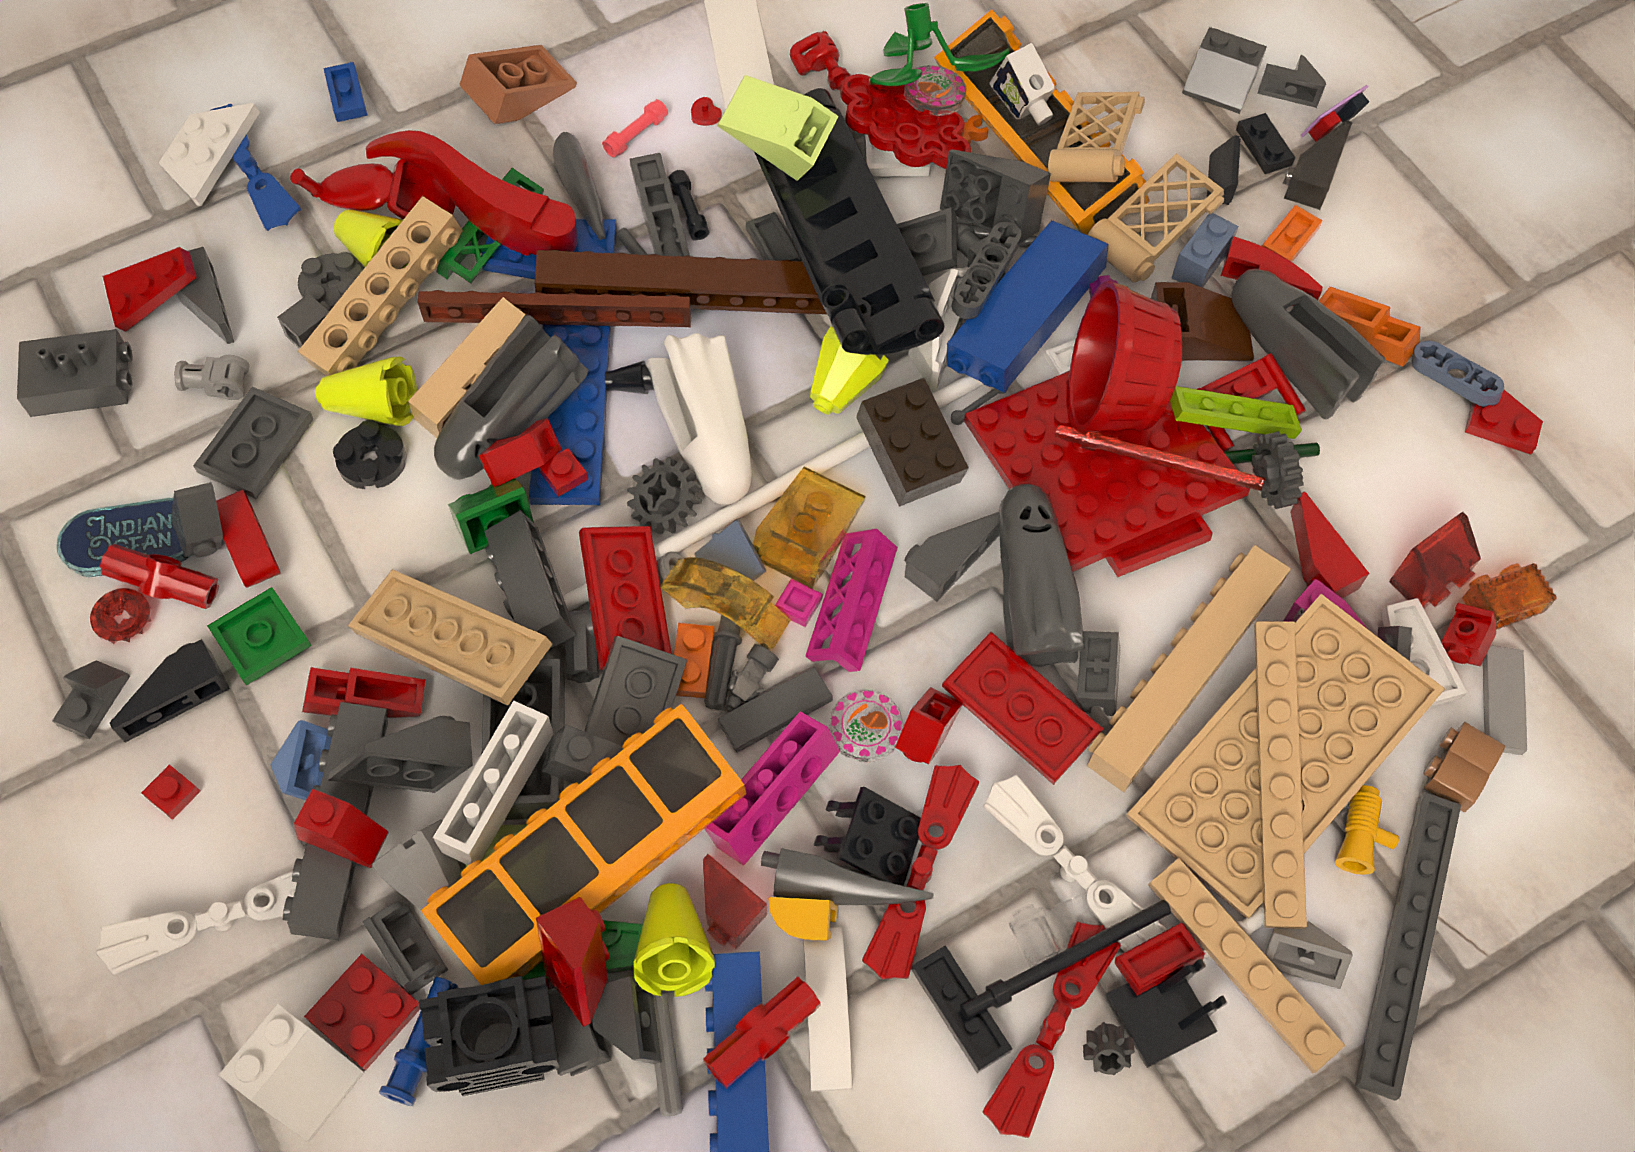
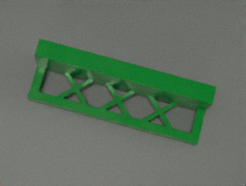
M511 168L502 179L514 186L520 187L521 185L528 191L543 195L544 188L514 168ZM468 220L462 228L463 232L460 234L457 243L449 248L440 259L436 273L448 280L454 272L472 284L502 244L494 241L492 244L478 245V241L485 233ZM468 254H475L476 264L471 271L460 264Z

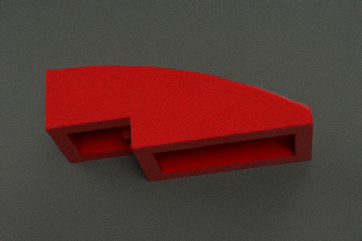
M1233 236L1221 276L1238 280L1247 270L1255 268L1266 270L1288 284L1304 291L1316 300L1319 299L1323 287L1304 270L1274 251Z
M310 667L302 712L331 716V714L338 715L340 702L387 709V718L418 717L421 715L426 679L350 668L349 673Z

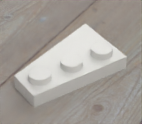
M1415 598L1387 605L1381 612L1383 626L1411 627L1410 662L1445 688L1430 707L1458 700L1465 696L1468 692L1419 599Z

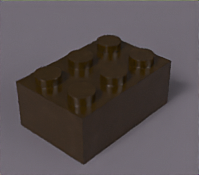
M925 378L861 402L856 418L899 507L961 483L969 467Z

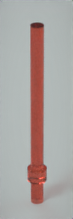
M1059 424L1056 430L1055 438L1081 444L1082 449L1094 452L1095 449H1100L1257 491H1262L1265 481L1264 477L1099 435L1100 431L1096 433L1078 432L1071 427Z

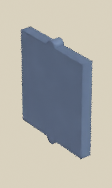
M737 519L719 534L714 533L712 539L694 553L720 604L728 602L740 591H747L748 585L767 571L741 521Z

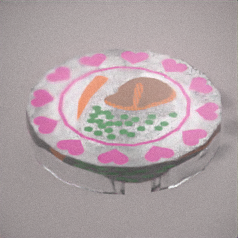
M927 65L915 68L922 70L921 77L904 86V96L910 105L923 112V109L930 110L931 115L936 116L948 115L960 109L966 95V85L960 76L954 71L940 66Z
M861 689L849 692L837 701L831 711L829 730L842 755L848 758L859 759V762L870 763L884 759L896 749V743L903 729V719L899 707L890 697L879 691Z

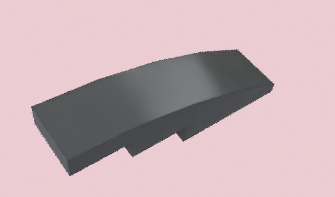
M661 153L630 158L634 183L654 253L661 256H690L677 203L673 198Z

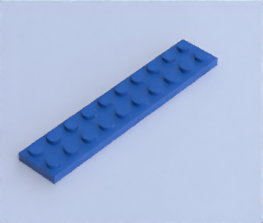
M576 219L578 243L573 252L615 253L616 219H603L606 239L599 240L585 219ZM543 324V330L550 338L553 335L558 336L588 369L586 378L548 417L562 448L558 453L569 448L587 472L588 480L558 497L540 473L539 467L531 470L530 504L600 505L607 400L605 372L608 371L611 326Z

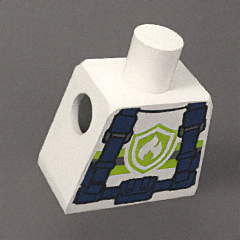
M1030 43L1007 55L989 84L1016 119H1022L1031 114L1038 126L1045 124L1054 116L1046 101L1055 89L1035 47Z

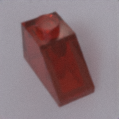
M707 854L703 858L705 913L707 925L709 926L707 932L722 946L729 943L737 950L767 916V903Z

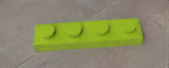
M1179 386L1175 387L1170 399L1176 421L1258 434H1269L1279 431L1280 435L1286 434L1287 438L1296 439L1302 431L1293 405Z

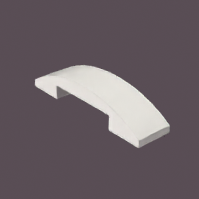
M842 927L829 928L832 936L827 941L803 939L806 983L821 1002V1006L808 1016L811 1092L852 1090L849 1013Z

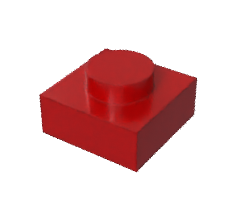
M569 448L556 454L547 463L539 467L540 473L558 497L588 480L587 472Z
M169 764L141 794L173 820L199 794L200 790Z

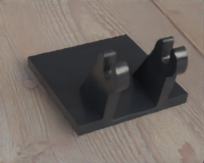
M860 787L857 799L854 802L828 801L826 811H837L835 816L852 819L846 836L826 837L817 835L814 846H825L824 851L838 853L837 859L877 880L904 886L919 840L918 828L921 817L866 787Z
M1203 959L1197 960L1193 965L1185 966L1169 979L1138 996L1128 983L1106 994L1129 1037L1134 1039V1046L1146 1068L1218 1032L1209 1016L1228 1003L1224 995L1202 1006L1188 983L1189 979L1206 967Z

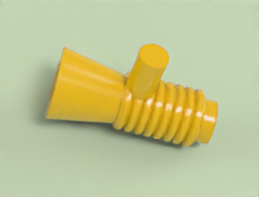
M1363 785L1350 800L1345 827L1346 836L1335 860V865L1353 874L1367 875L1375 871L1374 842L1390 849H1395L1399 843L1398 835L1378 827L1382 799L1379 797L1380 791L1375 787Z

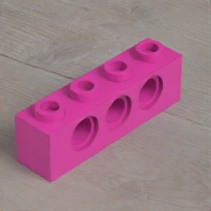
M801 711L795 716L741 779L745 786L746 795L704 828L719 850L743 866L748 862L839 754L840 750L827 726Z

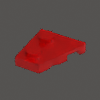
M1503 390L1500 401L1494 406L1482 407L1472 403L1465 433L1531 455L1537 447L1543 421L1507 391Z

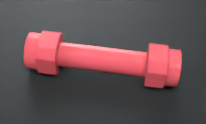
M658 99L650 102L644 107V114L620 133L613 131L608 135L606 140L602 142L606 153L611 157L620 155L627 149L626 144L651 123L658 125L663 121L664 117L668 115V110L664 103Z

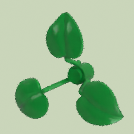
M913 4L904 8L908 36L895 31L883 49L884 56L887 57L907 54V64L902 69L896 68L878 72L869 79V83L871 85L901 86L919 79L922 75V70L912 69L913 51L926 49L933 44L930 38L931 31L936 35L949 62L955 66L956 71H980L990 68L1007 56L1009 48L995 54L969 55L956 58L952 55L938 28V22L931 21L929 4Z

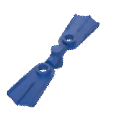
M228 104V105H225V106H222V107L213 108V109H211V110H217V109L232 107L233 105H232V104ZM246 134L232 158L250 180L247 184V191L264 228L269 231L274 227L287 226L292 217L298 211H301V208L271 174L261 172L256 160L248 151L250 141Z

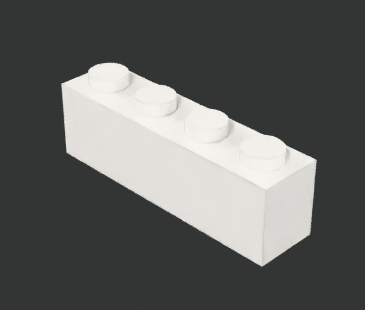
M516 701L512 702L433 836L441 853L467 865L476 860H482L554 734L547 715Z

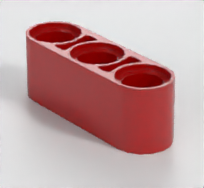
M244 489L216 500L223 539L245 587L249 588L281 574Z

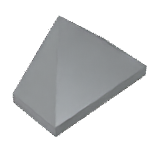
M1307 922L1305 929H1273L1265 955L1280 972L1341 989L1353 956L1352 951L1311 922Z

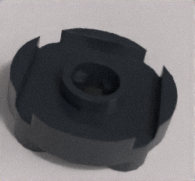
M374 420L363 421L359 426L349 430L333 448L336 467L341 477L349 485L356 488L365 489L364 486L373 485L376 488L385 487L395 481L405 467L404 458L406 452L401 437L392 428L380 425ZM376 451L377 458L375 460L368 458L363 461L364 455L367 452Z

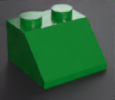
M516 478L496 487H493L491 484L484 490L474 494L463 495L455 502L448 504L454 523L469 554L489 546L485 530L520 510L534 523L526 491Z

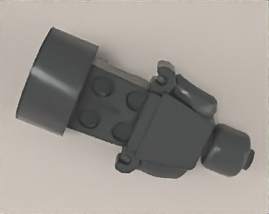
M754 644L747 655L748 661L742 672H737V669L732 671V677L727 686L732 695L725 702L728 711L740 707L742 702L747 703L755 699L759 693L764 691L763 687L760 688L759 682L766 672L772 671L779 660L770 650L759 644Z

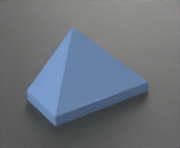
M303 720L296 723L270 764L282 793L306 801L314 785H321L324 772H319L320 757L323 749L329 750L332 737L327 736L328 729Z

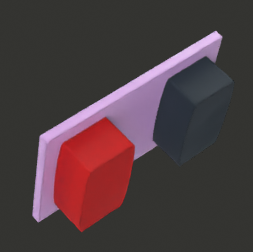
M1365 85L1321 114L1300 136L1304 137L1309 133L1314 141L1317 142L1330 133L1341 121L1344 124L1355 117L1369 103V100L1363 94L1368 86Z

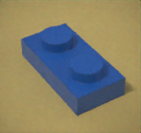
M354 62L323 68L336 121L340 122L368 116Z
M488 237L485 245L492 244L495 240ZM501 245L495 255L486 263L483 270L535 279L537 255L530 254L526 256Z

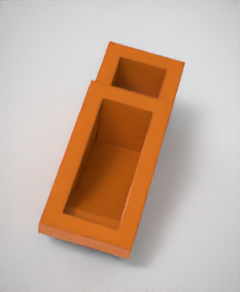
M1329 287L1319 299L1321 304L1361 334L1387 361L1403 367L1413 355L1416 345L1420 343L1421 327L1390 317V307L1333 287Z

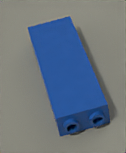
M1051 220L999 281L981 313L973 319H967L948 341L947 366L958 373L965 374L982 382L988 387H993L1005 393L1086 293L1090 283H1093L1106 268L1108 243Z

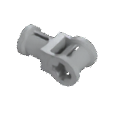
M223 355L220 358L206 357L205 365L188 364L187 361H179L176 363L174 371L175 385L179 391H185L188 388H204L207 396H219L228 400H238L244 395L242 383L244 375L249 372V363L235 355Z

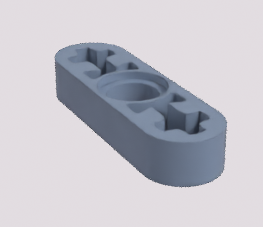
M1435 341L1420 342L1414 349L1412 366L1416 371L1479 406H1494L1500 401L1504 390V382L1498 375ZM1460 369L1466 373V376L1455 378L1448 371Z

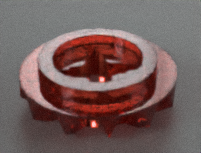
M129 588L116 589L106 593L95 603L90 614L91 627L100 639L108 640L113 644L122 640L130 643V638L137 633L143 634V627L146 623L151 622L150 609L152 608L145 596L140 592ZM126 610L130 616L129 619H123L118 624L113 617L115 615H122L123 611Z

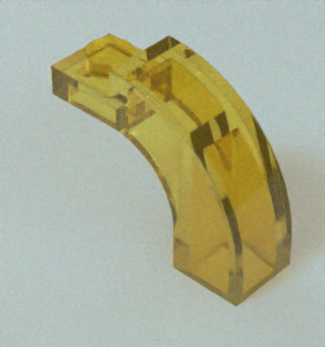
M697 557L678 559L661 585V588L685 609L706 608L715 611L736 623L766 649H774L791 621L771 603L774 596L736 570L711 560Z

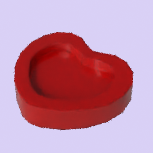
M708 97L697 99L691 107V120L697 125H714L722 117L721 109L714 106L713 101Z

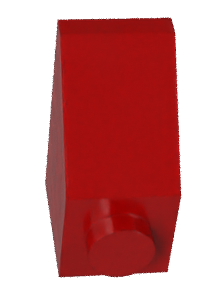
M930 687L910 710L895 748L902 751L908 759L919 763L924 762L929 765L942 746L962 708V704L956 699Z
M313 788L294 822L298 840L368 868H372V864L375 862L389 834L385 828L350 803Z

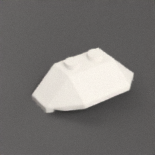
M969 267L950 269L930 283L928 288L935 300L934 304L944 322L945 328L936 339L908 350L911 360L921 376L925 378L930 390L937 391L947 364V343L959 330L963 318H960L952 311L951 305L955 290ZM969 294V297L965 303L969 304L972 294Z

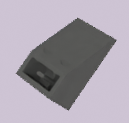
M951 149L948 154L940 209L944 210L952 207L957 217L990 232L999 222L1008 221L1014 223L1021 229L1022 235L1019 242L1021 243L1039 232L1051 173L1022 161Z

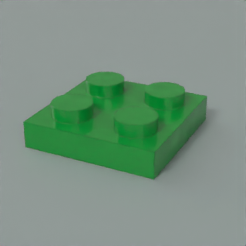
M273 587L207 625L246 686L311 646L309 640Z

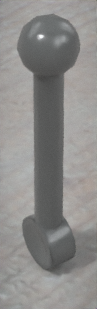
M994 388L962 411H953L951 422L954 425L962 424L965 413L977 409L997 394H1004V392Z

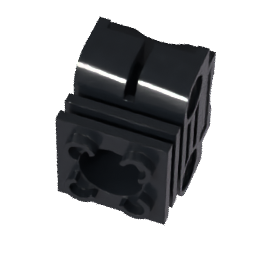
M519 976L474 987L437 992V997L419 1000L424 1040L427 1044L434 1046L425 1048L427 1086L432 1091L450 1092L459 1090L462 1096H468L545 1080L544 1073L559 1068L555 1030L553 1025L550 1024L553 1022L549 983L545 976L527 980ZM496 1023L511 1025V1034L507 1042L499 1050L490 1054L475 1053L477 1039L483 1030Z

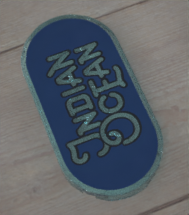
M173 498L83 511L72 517L62 527L56 544L57 553L62 562L69 569L74 570L75 573L85 577L104 576L101 575L100 563L102 556L107 551L109 545L117 544L146 555H165L180 562L190 557H184L171 521Z

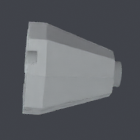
M442 819L412 835L410 840L392 848L372 864L385 882L420 910L428 905L427 900L435 891L444 886L449 888L462 878L460 876L461 871L458 860L441 853L433 839L442 823Z

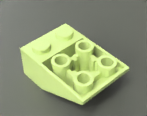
M745 75L717 126L798 181L814 166L839 116L811 97Z

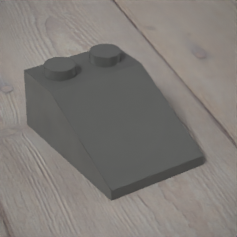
M438 716L368 742L328 773V780L435 793L473 766L470 722L456 721L451 716Z

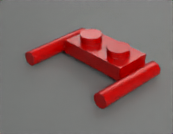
M1272 353L1201 388H1197V390L1259 399L1277 389L1285 403L1293 405L1297 416L1306 411ZM1207 426L1223 451H1228L1235 446L1224 428Z

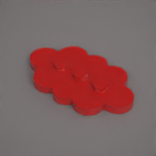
M854 74L842 81L840 96L847 105L845 116L847 125L853 131L868 135L870 143L875 148L883 151H893L896 159L901 163L911 167H924L933 162L946 169L948 154L951 149L971 153L969 142L962 137L965 127L963 118L953 110L932 105L934 101L939 102V100H934L937 99L934 95L925 92H917L916 95H912L909 90L916 91L914 85H871L869 83L871 77L863 74ZM918 98H926L927 102L924 103L920 101Z

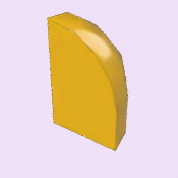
M768 897L770 913L776 925L788 935L807 940L827 941L831 938L832 934L829 931L830 922H836L838 905H835L833 901Z

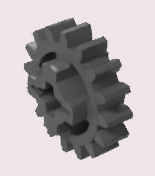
M1279 431L1257 437L1258 443L1253 445L1256 455H1252V466L1254 467L1252 470L1256 477L1255 485L1261 491L1262 498L1267 497L1268 505H1274L1275 509L1297 504V498L1302 496L1299 487L1304 486L1301 474L1303 468L1299 466L1300 456L1294 449V443H1287V435H1280Z
M667 457L665 462L655 458L652 468L645 464L642 465L644 474L641 477L633 475V480L637 482L636 487H630L627 492L634 495V499L627 502V506L635 510L631 517L639 521L640 526H651L652 531L661 535L664 529L672 534L675 533L676 524L687 527L688 524L685 518L688 515L693 517L697 515L695 510L692 509L693 505L702 503V500L695 496V493L702 490L701 485L695 482V472L690 470L689 466L682 461L677 462L671 457Z

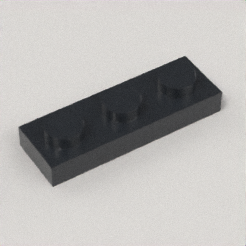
M946 945L912 965L911 970L976 1073L981 1072L1012 1051L1011 1045L987 1009L969 1019H966L962 1014L960 1004L977 996V993Z

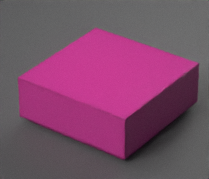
M791 579L776 602L774 612L806 628L822 601L823 594Z

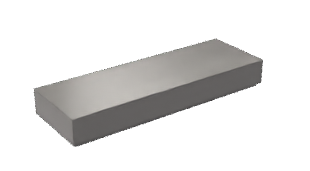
M1491 645L1483 660L1485 734L1505 745L1504 753L1523 755L1527 751L1524 650Z

